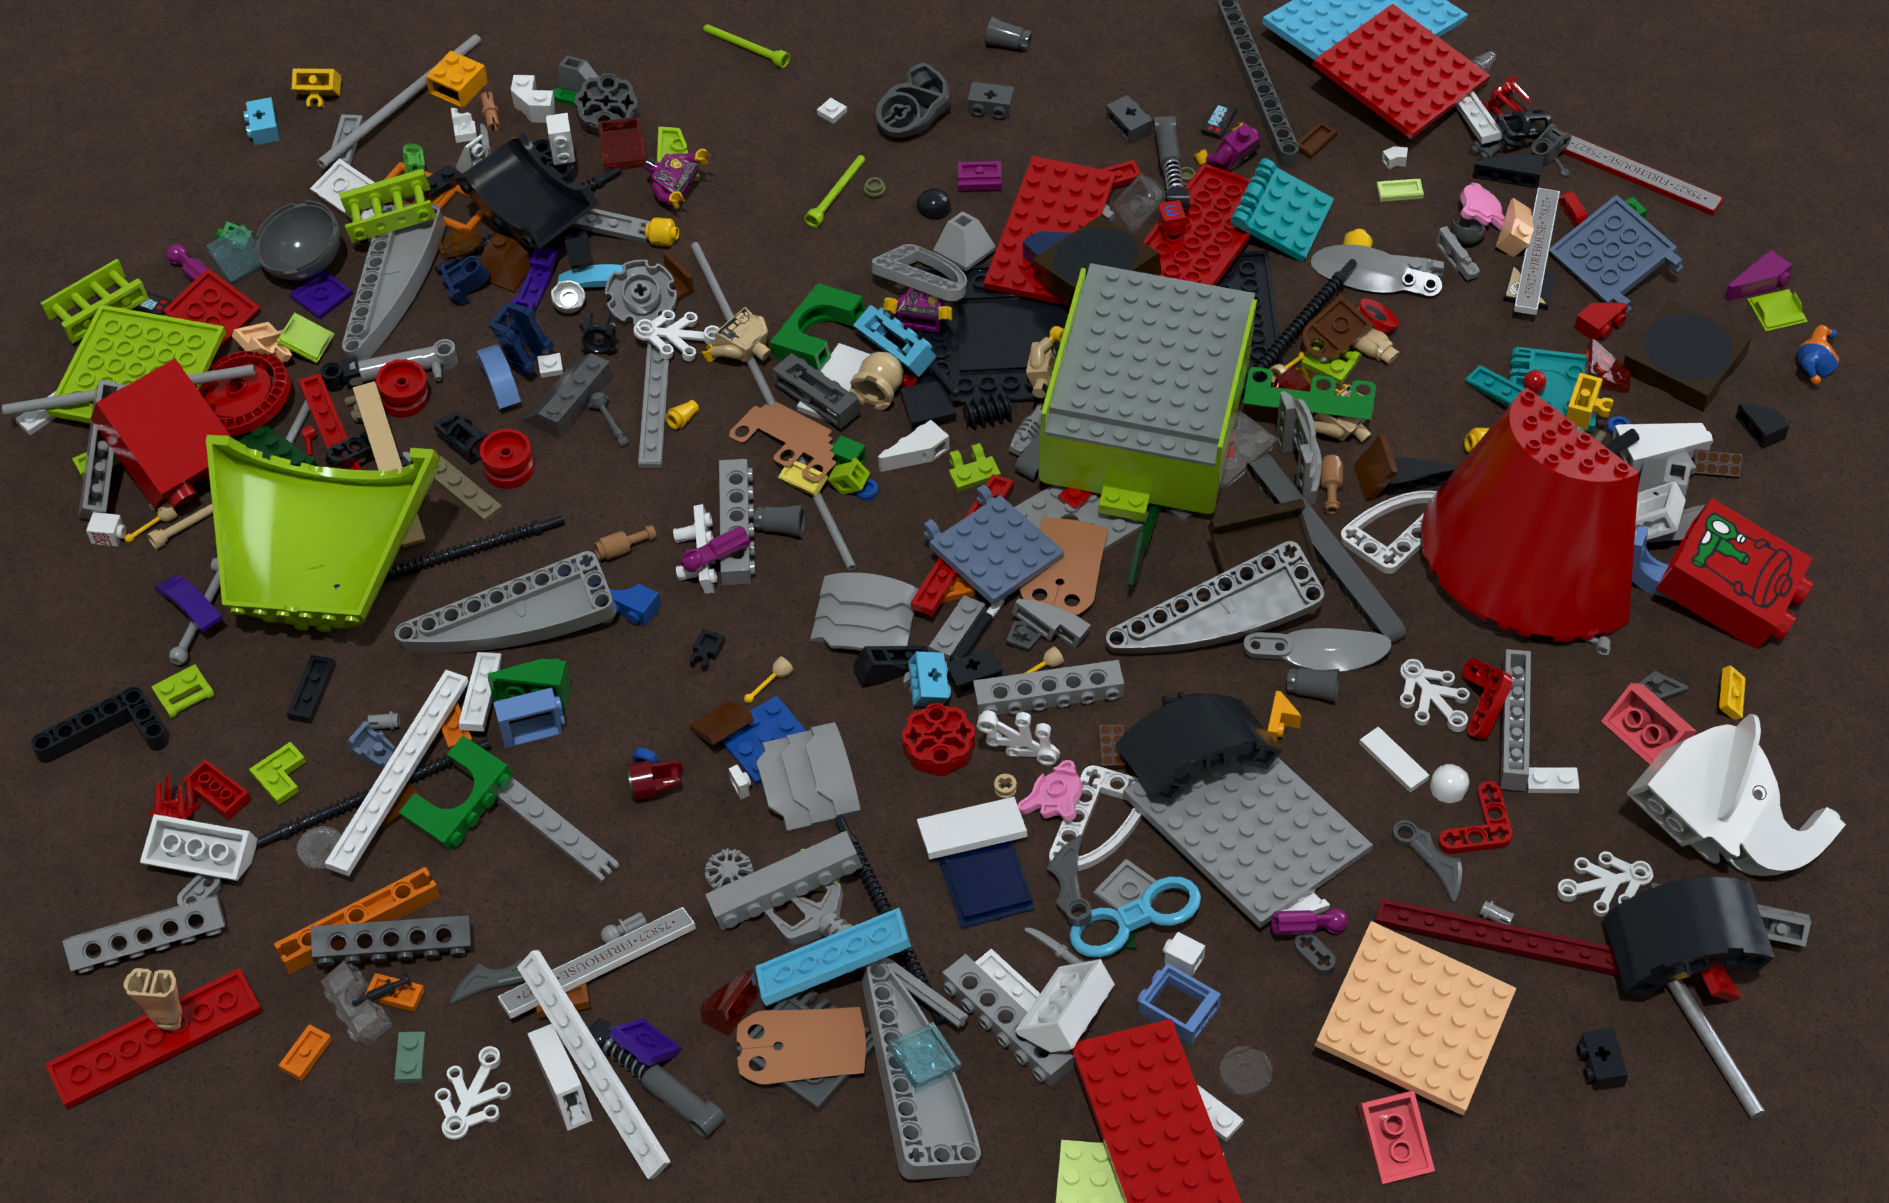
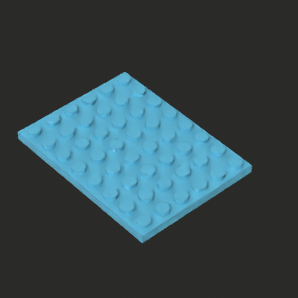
M1292 0L1264 16L1262 24L1312 59H1316L1391 4L1400 8L1438 37L1466 21L1468 14L1447 0Z

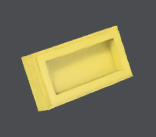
M797 461L783 468L778 476L781 481L815 497L828 479L826 474L821 480L816 482L802 475V471L807 466ZM813 468L809 469L811 476H818L822 473Z

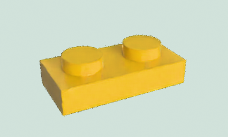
M1730 665L1722 669L1719 708L1730 718L1738 720L1743 718L1746 678Z

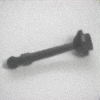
M597 392L590 397L588 406L594 410H601L621 448L629 445L628 438L618 428L605 407L609 396Z

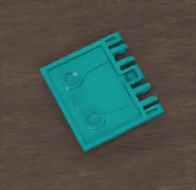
M1263 158L1260 160L1254 173L1255 176L1251 178L1239 202L1240 206L1236 207L1231 217V223L1303 263L1334 198L1277 168L1273 161Z
M1522 347L1512 349L1510 365L1514 369L1510 371L1509 380L1523 387L1524 376L1529 371L1539 370L1543 372L1547 379L1546 388L1537 395L1550 401L1551 406L1564 416L1567 415L1568 406L1579 374L1583 373L1599 378L1600 356ZM1595 411L1593 412L1588 430L1585 431L1594 432L1596 420Z

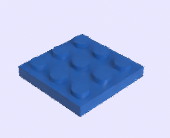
M778 696L749 711L754 720L720 741L756 786L762 783L756 765L757 760L764 753L762 743L806 731Z

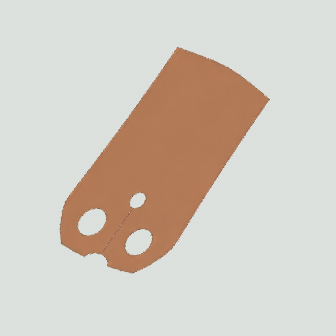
M1043 517L1039 530L1064 551V558L1021 586V595L1023 599L1037 601L1032 597L1033 591L1035 589H1044L1047 592V598L1038 602L1050 604L1078 615L1085 611L1094 601L1108 529L1077 520ZM1057 579H1063L1064 584L1059 586L1056 584L1055 581ZM1074 594L1079 597L1080 602L1077 606L1070 607L1065 604V597Z
M860 1007L763 1010L751 1014L738 1024L737 1042L742 1047L741 1054L737 1057L739 1073L755 1083L773 1084L864 1073L866 1036ZM755 1024L761 1025L765 1030L764 1035L759 1039L750 1038L748 1035L750 1026ZM776 1042L783 1044L781 1050H775L772 1046ZM759 1056L765 1059L766 1066L763 1070H751L749 1061L753 1057Z

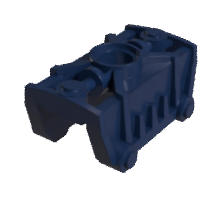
M506 303L487 326L493 331V337L498 339L509 358L508 362L515 367L516 373L521 376L530 375L535 369L533 361L537 358L536 356L548 354L554 344L551 339L545 336L536 321L534 309L515 303ZM508 312L510 321L506 324L507 316L505 314ZM523 343H527L532 352L531 354L525 353Z

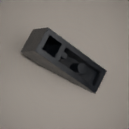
M1518 153L1475 161L1473 178L1538 189L1544 156Z
M1408 457L1394 458L1398 474L1385 487V491L1388 496L1440 486L1445 483L1457 467L1456 465Z
M864 646L854 662L853 668L861 684H882L905 676L909 671L908 661L915 652H928L926 646Z

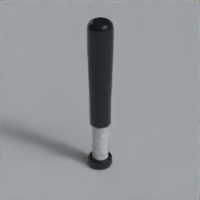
M1009 596L995 605L991 604L989 609L981 615L950 655V662L956 658L969 656L993 622V618L1003 604L1005 605L1009 602Z

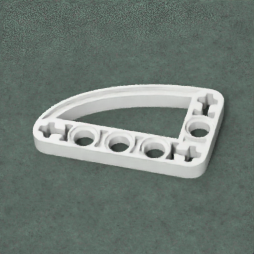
M1437 491L1410 492L1373 506L1342 529L1341 544L1381 572L1387 574L1396 572L1423 546L1422 538H1415L1412 533L1420 532L1424 513L1388 547L1361 529L1396 509L1413 504L1429 503ZM1347 535L1350 536V537H1351L1352 535H1355V538L1352 537V538L1348 539V538H1347ZM1407 546L1410 551L1401 552L1397 547ZM1366 547H1372L1376 550V552L1369 554L1366 553L1363 549ZM1393 554H1394L1395 557H1394V559H1393V564H1392V563L1385 564V561H1387V562L1390 561V560L1393 558Z
M1092 765L1085 768L1080 777L1083 784L1082 794L1090 795L1092 800L1089 802L1078 800L1075 805V812L1084 817L1083 821L1073 822L1063 819L1050 850L1049 863L1060 849L1067 844V842L1062 840L1064 835L1072 834L1075 837L1082 835L1083 837L1100 793L1126 800L1123 797V790L1128 787V784L1132 785L1140 779ZM1095 774L1097 778L1094 779L1091 787L1089 786V778ZM1114 781H1120L1124 784V787L1114 789L1110 784ZM1134 807L1122 826L1109 840L1094 851L1078 857V871L1090 868L1114 853L1131 835L1143 815Z

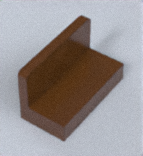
M668 251L664 252L663 267L670 272L674 279L675 286L671 289L677 291V302L694 293L692 276Z

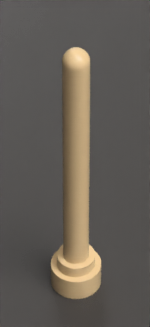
M212 504L165 530L155 529L148 533L147 536L150 543L156 550L164 547L165 543L168 542V538L213 514Z

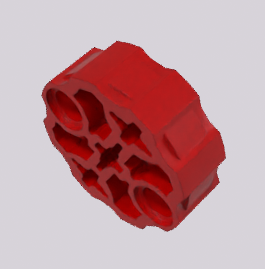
M942 703L929 704L925 709L914 711L907 718V725L902 731L904 755L910 760L911 766L921 773L929 772L935 776H947L956 769H963L971 761V754L975 748L974 725L968 721L966 713L958 707L951 708L944 706Z

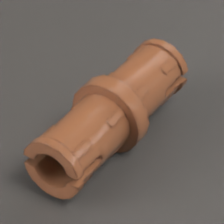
M484 92L481 94L480 99L483 105L482 115L486 119L487 129L489 132H492L493 125L495 131L500 130L499 109L495 106L494 95L488 92V99L487 93Z

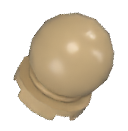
M874 352L862 361L859 372L850 381L851 388L849 389L850 392H853L858 397L861 405L867 402L876 405L874 409L884 410L889 407L893 400L894 392L901 386L904 370L899 359L889 352Z

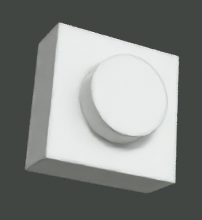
M829 98L817 109V115L833 124L847 112L845 105L832 98Z
M560 353L538 356L541 378L563 374Z
M738 765L729 768L730 781L740 799L750 796L749 786L752 784L746 772L742 773Z

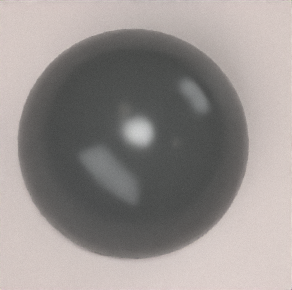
M305 200L306 203L296 205L290 203L276 210L263 222L255 236L257 240L254 253L260 265L268 273L283 280L302 281L317 276L332 263L340 246V229L334 214L322 203Z

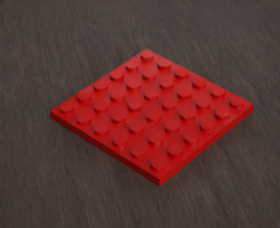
M1394 4L1388 6L1318 56L1313 62V66L1410 139L1414 138L1472 92H1475L1487 83L1490 78L1487 72Z

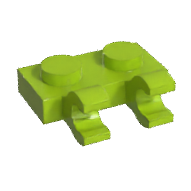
M980 443L971 445L973 451L971 455L975 462L966 465L963 464L958 450L949 453L951 457L949 462L953 469L949 470V476L957 492L988 482L992 474L1001 476L993 457L985 458Z

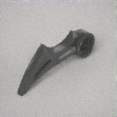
M1402 820L1397 822L1392 832L1394 843L1404 848L1411 847L1437 875L1451 903H1455L1462 881L1461 858L1449 857L1441 853L1433 844L1431 834L1418 829L1411 821ZM1407 830L1412 834V837L1409 839L1401 838L1398 832Z
M1078 835L1060 849L1046 868L1060 882L1061 889L1056 904L1066 914L1068 922L1079 927L1088 924L1092 918L1091 905L1081 896L1078 877V857L1083 840L1082 835ZM1075 908L1086 910V913L1081 917L1072 915V911Z
M519 959L511 966L503 969H490L481 964L476 965L455 989L449 1001L450 1005H455L470 996L486 990L526 982L517 968L523 960Z

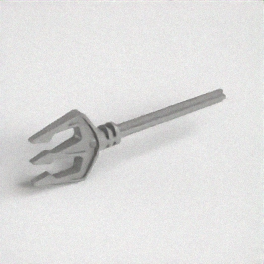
M833 880L827 885L820 886L821 890L826 892L821 902L816 903L802 896L789 900L805 918L795 926H790L775 914V907L764 913L791 945L805 943L822 936L828 937L848 929L853 925L847 924V921L840 917L843 891L837 881ZM890 958L880 959L892 969L906 989L958 1028L966 1023L965 1020L968 1018V1015Z

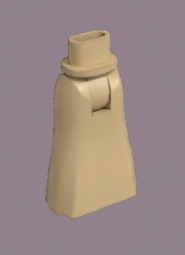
M1372 328L1352 346V348L1366 356L1376 358L1377 361L1383 360L1388 365L1400 353L1393 348L1394 344L1388 339L1386 334L1375 328Z
M135 968L127 975L124 981V989L143 1008L148 1018L163 1030H178L181 1027L182 1007L173 972L171 970L155 971L153 976L152 971L149 969Z

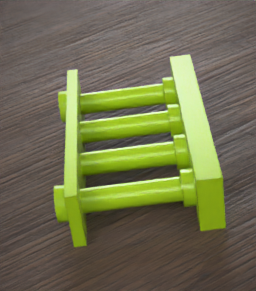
M424 169L339 193L346 214L351 213L353 223L345 225L352 243L437 218L431 201H425L423 192L431 190ZM415 195L416 204L404 207L402 198ZM394 201L395 210L382 213L381 204ZM372 207L374 216L361 220L360 211Z
M115 259L41 302V305L49 320L59 316L64 321L61 325L68 340L73 344L84 337L100 305L131 310L148 300L149 297L143 283L138 278L131 283L124 279L126 275L119 260ZM115 283L121 287L112 294L105 290ZM97 294L101 300L90 305L86 300ZM78 305L82 311L71 317L66 311Z

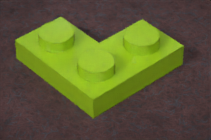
M289 742L251 767L249 771L279 806L299 792L298 786L290 779L288 774L305 764L306 761L298 749Z

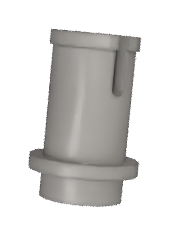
M390 711L389 714L368 715V722L371 723L369 727L372 730L391 728L393 731L395 728L400 727L399 713Z
M1485 901L1479 914L1483 916L1484 920L1487 918L1494 922L1510 925L1515 913L1494 905V901Z

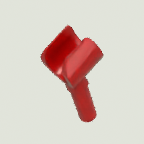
M910 371L909 374L904 375L902 388L916 385L917 376Z
M311 425L301 430L309 456H313L311 440L317 438L314 427Z

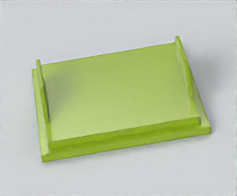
M1789 289L1748 298L1765 331L1808 322L1802 312L1801 301L1796 293L1792 295Z
M294 312L276 342L317 363L335 333Z

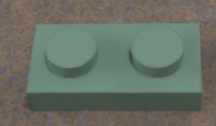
M399 1032L394 1078L396 1083H422L426 1045L425 1032Z

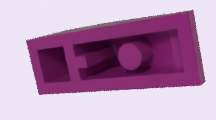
M1770 250L1728 284L1725 300L1731 301L1775 290L1780 285H1786L1791 278L1792 264Z

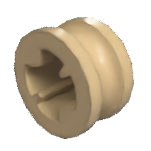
M1000 774L994 781L995 793L1001 798L1012 797L1017 789L1016 779L1010 774ZM1008 783L1010 784V788H1008V787H1004L1003 789L1001 788V784H1004V785H1006V784H1008Z

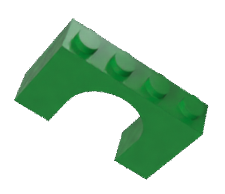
M818 283L770 341L774 357L783 361L792 353L796 357L804 359L814 369L821 371L831 358L827 341L804 334L805 331L812 325L822 321H835L855 327L854 323L866 311L863 297Z
M465 736L458 740L447 755L456 767L474 778V788L470 797L458 807L441 809L414 793L399 811L408 824L449 852L462 843L465 834L478 823L483 812L493 805L497 795L510 784L514 776L507 764Z

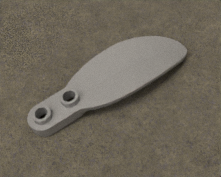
M1329 246L1317 251L1311 259L1312 267L1327 279H1331L1335 272L1340 271L1350 259H1354L1357 265L1346 277V282L1343 285L1357 290L1374 293L1405 291L1425 297H1435L1442 289L1441 279L1437 275L1411 269L1398 258L1366 246ZM1411 276L1413 281L1407 283L1405 277ZM1428 282H1433L1435 284V287L1428 288L1426 284Z
M1315 628L1298 630L1286 635L1281 633L1252 632L1245 637L1243 650L1251 658L1283 660L1303 669H1340V672H1346L1367 667L1381 660L1390 651L1392 643L1387 636L1374 632ZM1256 645L1259 649H1253L1251 646ZM1276 647H1282L1284 650L1278 651Z

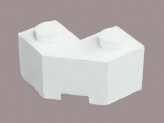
M513 75L511 94L514 107L525 114L531 122L547 123L546 116L555 115L556 110L553 91L537 90L535 75Z

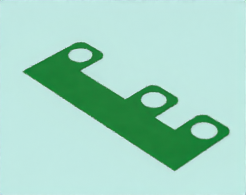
M1258 367L1249 369L1243 400L1245 404L1279 408L1280 392L1285 391L1294 399H1303L1310 412L1371 420L1376 385L1373 382L1353 381L1350 397L1334 395L1336 379L1333 377L1314 376L1310 392L1271 387L1273 372L1270 369ZM1262 371L1267 374V380L1256 382L1252 376L1255 372ZM1326 379L1331 383V387L1328 390H1320L1316 387L1317 381ZM1365 384L1370 387L1371 392L1368 395L1362 396L1356 392V387Z

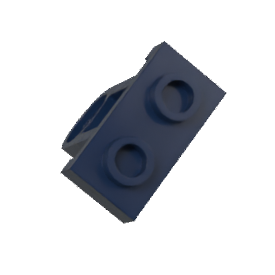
M475 256L467 257L453 267L447 261L439 265L442 271L440 277L443 283L449 287V290H447L449 297L453 302L457 300L461 306L470 303L466 295L484 285L490 278V271Z

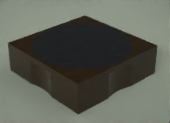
M1101 215L1032 259L1036 280L1056 294L1066 297L1071 303L1081 268L1086 269L1087 276L1090 263L1158 276L1162 274L1159 252Z
M1669 299L1626 353L1621 372L1649 386L1661 389L1673 398L1704 412L1719 392L1722 383L1733 374L1746 357L1751 338Z

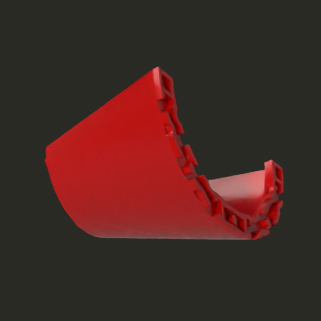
M1529 388L1524 389L1517 395L1428 503L1420 526L1423 543L1422 553L1424 558L1429 561L1428 567L1431 573L1437 574L1440 578L1438 583L1456 602L1484 621L1488 617L1499 622L1497 626L1499 628L1514 630L1519 635L1530 637L1531 633L1537 636H1552L1553 641H1573L1576 638L1590 640L1594 638L1595 634L1600 633L1606 636L1620 630L1629 623L1639 472L1588 433H1578L1575 423Z

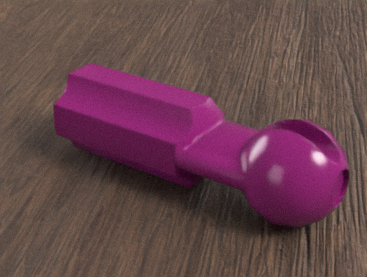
M174 244L167 249L168 261L173 265H181L183 273L190 280H196L207 269L198 259L189 258L187 249L183 245Z
M743 526L734 528L710 540L708 544L700 548L687 550L681 558L682 567L688 572H698L704 565L716 559L720 560L750 545V539Z
M1337 908L1330 909L1325 915H1315L1311 910L1274 911L1271 928L1276 935L1313 934L1316 929L1325 928L1330 933L1338 934L1346 929L1348 917L1345 912Z

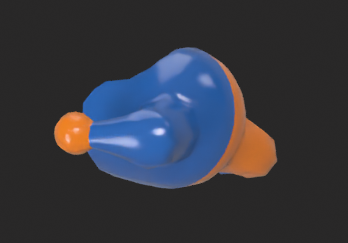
M1824 325L1816 327L1810 339L1803 342L1797 351V362L1811 377V383L1814 385H1818L1821 382V378L1832 373L1839 364V357L1827 342V336L1833 339L1837 336V331L1834 329L1830 330Z

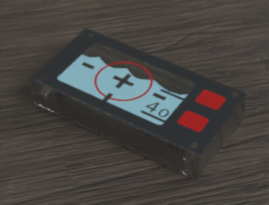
M1217 101L1201 129V134L1221 140L1237 112V107Z
M146 291L149 299L132 309L164 316L163 310L172 302V299Z

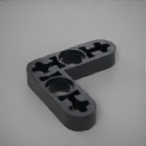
M361 432L330 446L326 452V463L332 468H342L371 454L374 457L367 432ZM357 445L361 447L362 450L353 451L352 449H350V446ZM397 448L402 467L410 465L409 461Z

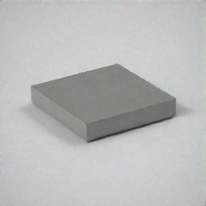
M1125 859L1093 892V896L1108 907L1117 910L1119 907L1140 899L1148 886L1157 880ZM1163 890V891H1161L1160 893H1158V894L1154 897V899L1152 900V904H1153L1166 890Z

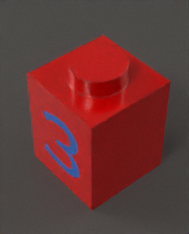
M1180 200L1158 203V222L1164 237L1186 234V216Z

